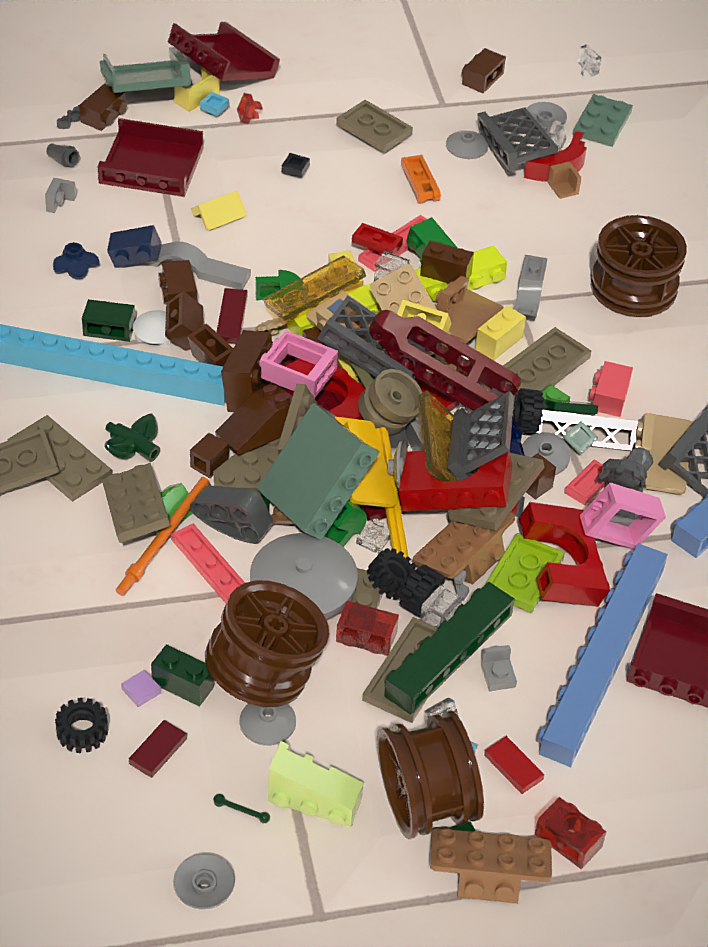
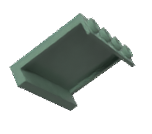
M169 47V61L112 66L106 54H103V60H100V70L103 73V78H105L108 87H111L114 93L191 85L189 63L175 47Z
M312 403L257 490L303 532L322 540L376 459L379 451L367 445L336 420V416L330 411Z

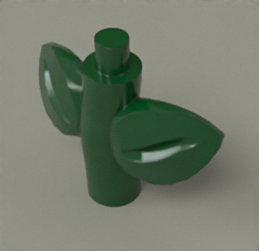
M152 413L139 418L133 423L131 428L121 423H107L105 430L110 433L111 437L104 444L107 451L123 459L132 457L135 451L150 462L158 457L160 447L152 442L158 433L156 418Z

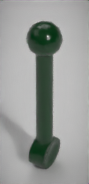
M217 794L213 798L214 805L217 807L225 805L259 818L261 823H268L270 820L269 813H259L225 800L222 794Z

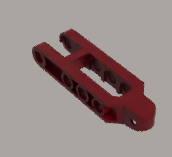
M382 310L374 317L370 324L371 336L386 349L389 357L414 372L413 376L472 411L499 397L477 384V381L503 394L510 391L513 396L521 385V379L517 374L419 316L403 318L393 311ZM408 338L425 347L426 351L429 352L430 350L444 358L448 364L452 363L466 371L468 377L411 345L408 342Z

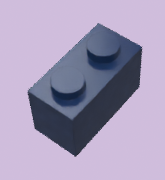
M154 225L110 233L107 252L115 268L159 260L162 242Z

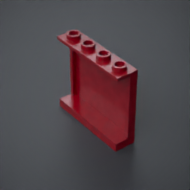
M220 22L217 34H190L176 23H173L168 38L170 45L221 81L274 78L280 62L277 56L227 22Z
M119 118V131L106 160L100 161L97 166L99 184L185 197L204 149L203 131Z
M656 593L634 660L631 662L626 682L708 708V609Z

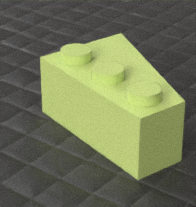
M280 741L269 767L268 802L274 803L281 808L288 807L301 811L307 816H317L337 825L343 824L351 827L362 800L364 782L332 766L327 770L313 763L314 757L308 754L301 757L287 750L289 745Z

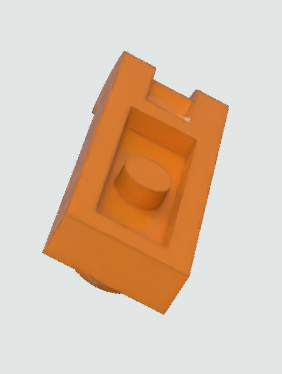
M423 155L401 158V166L415 192L417 203H425L426 200L430 199L432 201L440 200L439 187Z

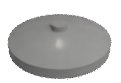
M296 533L274 539L259 550L251 564L250 582L256 580L273 581L292 587L311 599L319 607L327 620L342 612L353 600L357 590L358 572L354 559L339 543L327 537H323L320 540L307 533Z

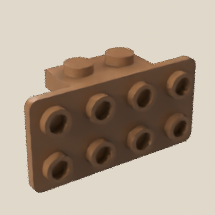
M460 276L454 282L451 281L444 290L441 289L438 292L435 302L437 303V310L448 313L452 324L449 332L451 336L466 344L477 335L478 328L504 307L467 289L469 279Z
M510 512L496 531L451 521L413 556V563L420 567L423 564L427 565L449 579L455 578L464 570L467 574L464 580L474 584L504 555L502 533L515 521V515Z
M436 828L432 831L430 868L433 871L460 874L458 898L518 904L521 880L551 881V842L539 837L529 838L509 834L499 835L479 831L470 832L449 828Z

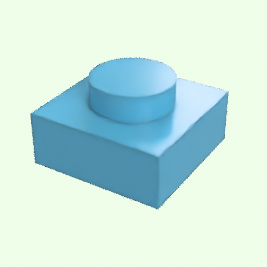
M211 92L200 102L201 110L217 117L229 107V99L214 92Z

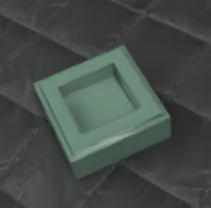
M582 420L563 436L565 441L579 455H582L598 439Z

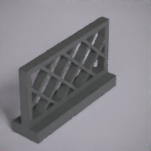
M526 107L490 117L486 111L477 113L479 133L485 138L488 145L509 172L517 171L518 163L558 153V146ZM520 151H521V152H527V153H525V154L519 155V152H520Z
M347 295L333 316L326 322L317 339L332 349L338 350V353L375 377L388 369L401 370L412 377L414 372L380 351L379 349L385 348L378 342H374L367 321L372 322L377 314ZM346 306L355 310L357 315H348ZM344 321L346 327H344L343 325L339 324L338 322ZM351 321H360L362 328L354 329ZM358 335H365L367 341H365ZM408 338V342L426 354L428 353L425 347Z
M510 391L468 414L463 408L454 412L447 467L458 481L470 477L472 470L510 451L514 396Z
M708 405L658 463L665 471L670 467L704 498L708 494V489L701 483V478H708V472H699L697 462L706 463L708 471V441L705 433L708 432ZM694 447H702L704 456H695ZM681 461L690 462L692 471H687L679 463Z

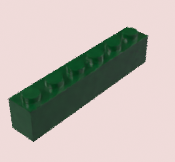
M490 582L481 589L477 588L465 605H459L454 615L448 621L444 620L439 625L435 634L431 637L427 636L414 654L409 653L397 670L389 672L384 681L386 684L384 697L411 715L512 616L515 598Z

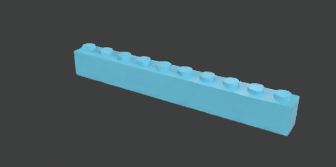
M0 324L1 363L224 406L226 403L221 375L222 366Z

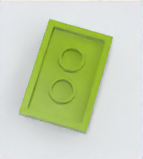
M517 533L486 584L488 582L494 584L515 598L514 606L532 613L541 599L536 578L547 562L561 564L565 552L536 540L524 539L523 535Z

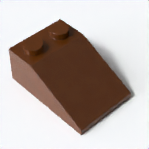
M277 384L264 386L263 389L254 392L215 431L216 436L229 443V448L237 455L280 438L293 396Z

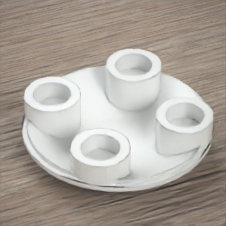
M148 311L138 316L133 324L135 339L138 342L158 344L161 347L170 346L172 341L165 337L166 311Z

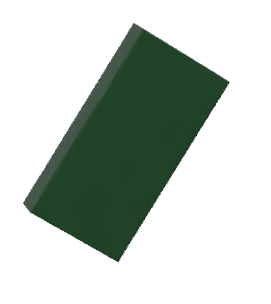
M544 399L543 401L544 409L554 412L590 415L598 413L599 405L587 402Z

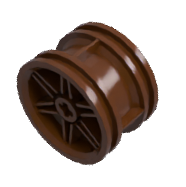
M629 215L608 222L602 228L598 237L597 260L593 266L591 276V289L596 299L606 308L632 317H649L669 309L674 304L680 285L679 273L682 271L687 253V244L684 237L669 223L650 216Z
M256 580L246 582L236 587L228 598L221 615V622L214 629L205 650L206 666L210 675L223 690L243 702L261 707L287 705L298 698L309 680L312 670L311 666L320 658L329 638L328 623L319 607L298 590L273 581Z
M446 711L442 716L439 714L430 715L427 720V727L408 732L403 724H395L391 730L387 727L378 730L377 752L385 792L396 823L406 839L415 838L417 833L423 836L430 834L433 822L451 817L455 824L459 826L466 824L468 820L475 822L482 819L484 795L477 759L468 733L459 716L454 711Z

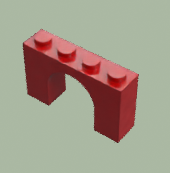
M298 359L285 367L308 376L315 367V364ZM337 366V370L321 390L333 392L342 397L344 401L329 411L336 417L364 420L359 412L358 401L360 394L365 388L361 383L354 380L345 369ZM282 387V388H283L285 391H287L291 396H293L294 391H292V390H290V389H287V388H285V387Z
M432 450L407 451L398 490L402 510L507 507L513 467L510 451L480 466L472 476L454 482L440 481L435 478L436 467Z
M529 502L519 517V522L524 539L557 544L564 548L576 563V565L546 563L536 578L542 600L599 607L608 595L610 585L603 569V563L599 557L596 542L593 537L585 535L580 514L584 511L582 509Z

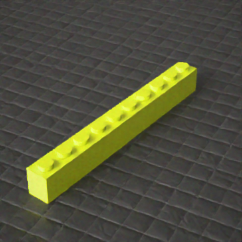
M494 245L474 251L472 274L469 278L467 289L473 290L505 279L508 262ZM421 268L415 270L432 302H435L438 292L448 287L449 283L420 276ZM370 284L345 291L369 310H375L376 314L381 312L380 306L370 290ZM328 297L287 309V328L289 331L303 337V330L316 327L308 321L307 313Z

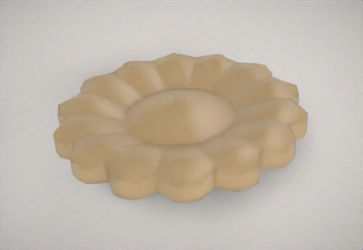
M283 317L267 320L258 324L256 330H269L271 335L279 333L278 327L286 324L288 319Z

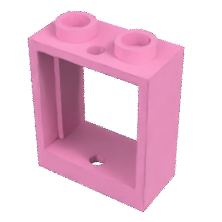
M285 330L280 338L274 340L272 348L268 353L262 355L259 363L261 378L292 391L295 390L296 384H306L315 399L337 370L338 350ZM289 354L315 364V367L307 376L282 366L280 363Z
M609 483L580 514L585 535L635 549L638 543L641 544L666 518L659 497L613 483ZM620 509L639 514L629 526L610 521Z

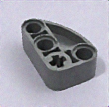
M208 485L202 489L190 504V510L197 518L216 531L239 541L253 544L258 543L273 525V519L263 498L253 489Z

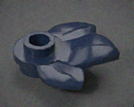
M72 242L64 247L62 255L54 259L53 270L55 273L67 271L70 277L82 279L87 276L88 267L99 265V259L96 254L85 251L81 244Z

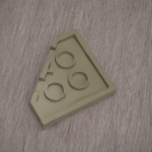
M280 438L241 455L234 454L213 471L214 486L249 488L262 494L257 488L280 454L277 450Z

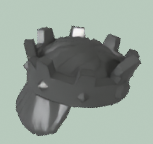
M638 447L631 451L627 460L610 458L603 464L602 471H600L598 476V483L605 481L606 486L609 483H613L643 493V488H646L647 471L653 464V457L645 448Z

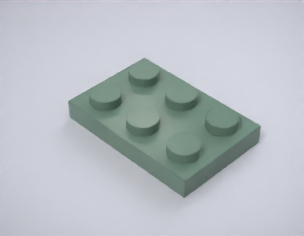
M593 94L573 129V135L575 131L584 132L583 139L613 147L632 112L633 105Z

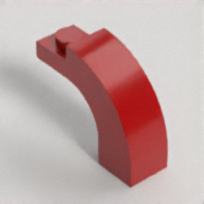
M575 131L570 145L564 150L526 161L524 178L548 182L550 166L571 162L577 172H579L584 166L587 147H585L586 142L582 141L584 132Z

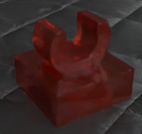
M243 93L237 107V113L241 123L249 124L251 118L259 119L258 112L254 110H262L263 106L261 102L253 100L252 94Z

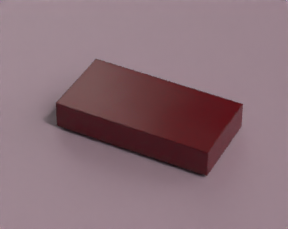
M163 720L129 757V764L153 778L187 740V733Z

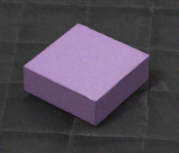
M145 670L121 683L122 690L137 707L161 694V687Z

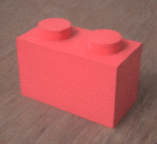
M604 361L602 370L597 369L594 383L598 385L592 386L589 400H593V404L599 405L598 412L621 417L633 367Z

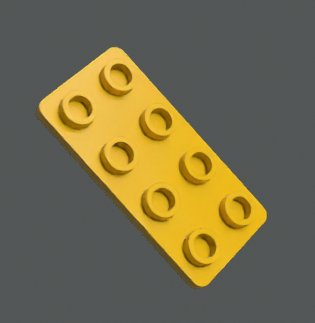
M335 417L336 420L367 445L379 451L376 459L350 496V501L353 504L394 507L397 504V499L388 474L375 425L367 420Z

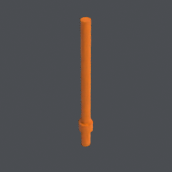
M201 477L170 517V526L161 529L137 562L129 566L125 572L126 576L115 589L119 595L124 596L133 583L141 579L146 566L190 510L191 502L205 486L209 485L210 482L207 478Z

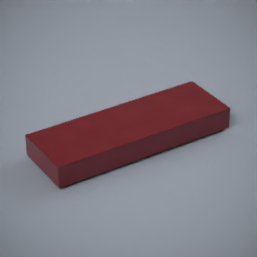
M224 288L216 333L229 344H236L242 333L248 290Z

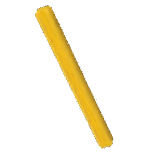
M385 427L376 428V432L388 469V460L392 459L389 434ZM389 475L397 499V504L394 507H385L391 546L396 549L397 553L402 551L404 553L403 557L406 558L408 550L398 489L394 475Z

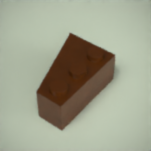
M243 330L222 368L221 375L228 412H235L254 392L263 389L266 380L261 378L259 363L262 355L268 353L272 348L271 332Z

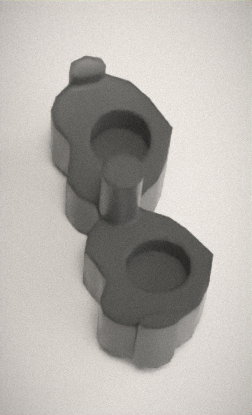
M79 105L74 107L72 111L67 110V116L57 119L58 128L67 129L70 128L71 122L80 121Z

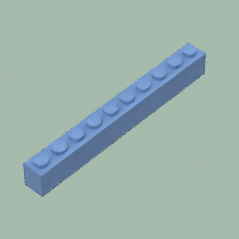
M639 543L634 552H628L624 562L626 568L625 570H619L615 580L617 587L616 589H610L606 598L608 605L606 608L601 607L596 620L599 624L597 627H591L587 638L589 644L588 646H582L577 659L580 662L578 666L573 665L568 676L570 683L568 686H562L558 696L560 703L558 706L553 705L549 713L548 721L550 724L548 727L543 726L537 740V742L541 743L539 755L568 767L572 766L660 580L668 554Z

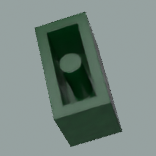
M88 299L82 316L83 336L130 342L133 324L136 320L135 305Z
M167 644L151 663L152 678L162 689L199 707L214 688V679L210 675L205 662Z

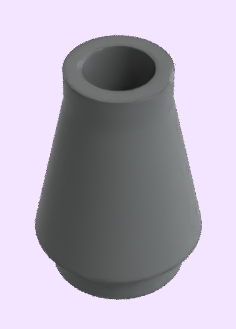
M51 143L46 149L48 156L54 158L65 167L75 166L79 160V152L74 146Z

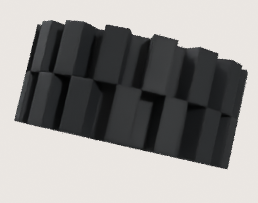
M520 388L517 391L516 401L513 404L512 422L514 423L512 426L514 432L537 434V431H539V425L542 423L541 417H543L542 410L544 409V397H542L543 393L540 390Z
M394 548L382 550L369 564L367 574H370L368 577L369 581H374L372 586L374 588L378 587L381 595L385 592L387 598L390 599L393 596L394 600H398L403 594V588L407 586L406 582L411 579L413 572L416 573L414 569L417 566L415 563L411 564L409 562L411 560L409 556L403 557L404 553L402 551L397 553Z
M423 564L421 568L418 567L416 573L413 572L411 579L406 582L407 586L402 590L403 594L400 596L401 601L399 602L401 607L418 617L425 616L426 612L431 610V606L435 605V600L440 597V591L443 590V584L445 583V576Z
M81 697L77 698L78 703H74L73 699L68 701V707L65 704L60 707L61 712L57 711L55 725L57 739L60 740V744L63 747L66 745L69 751H72L75 747L76 753H81V748H86L87 753L91 752V746L97 749L100 747V742H105L106 736H108V721L106 710L104 707L101 708L98 701L93 704L92 699L87 698V701L83 702ZM79 720H87L93 723L86 730L71 728V725Z

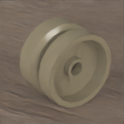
M396 369L382 371L360 394L358 401L359 412L363 419L373 422L375 429L385 427L389 435L399 433L422 410L424 404L423 392L418 383L410 375Z

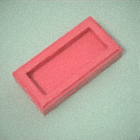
M594 459L565 487V494L586 505L606 486L605 481L598 483V476L600 471H602L603 464Z

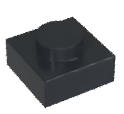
M289 153L282 164L281 172L302 178L310 165V158Z

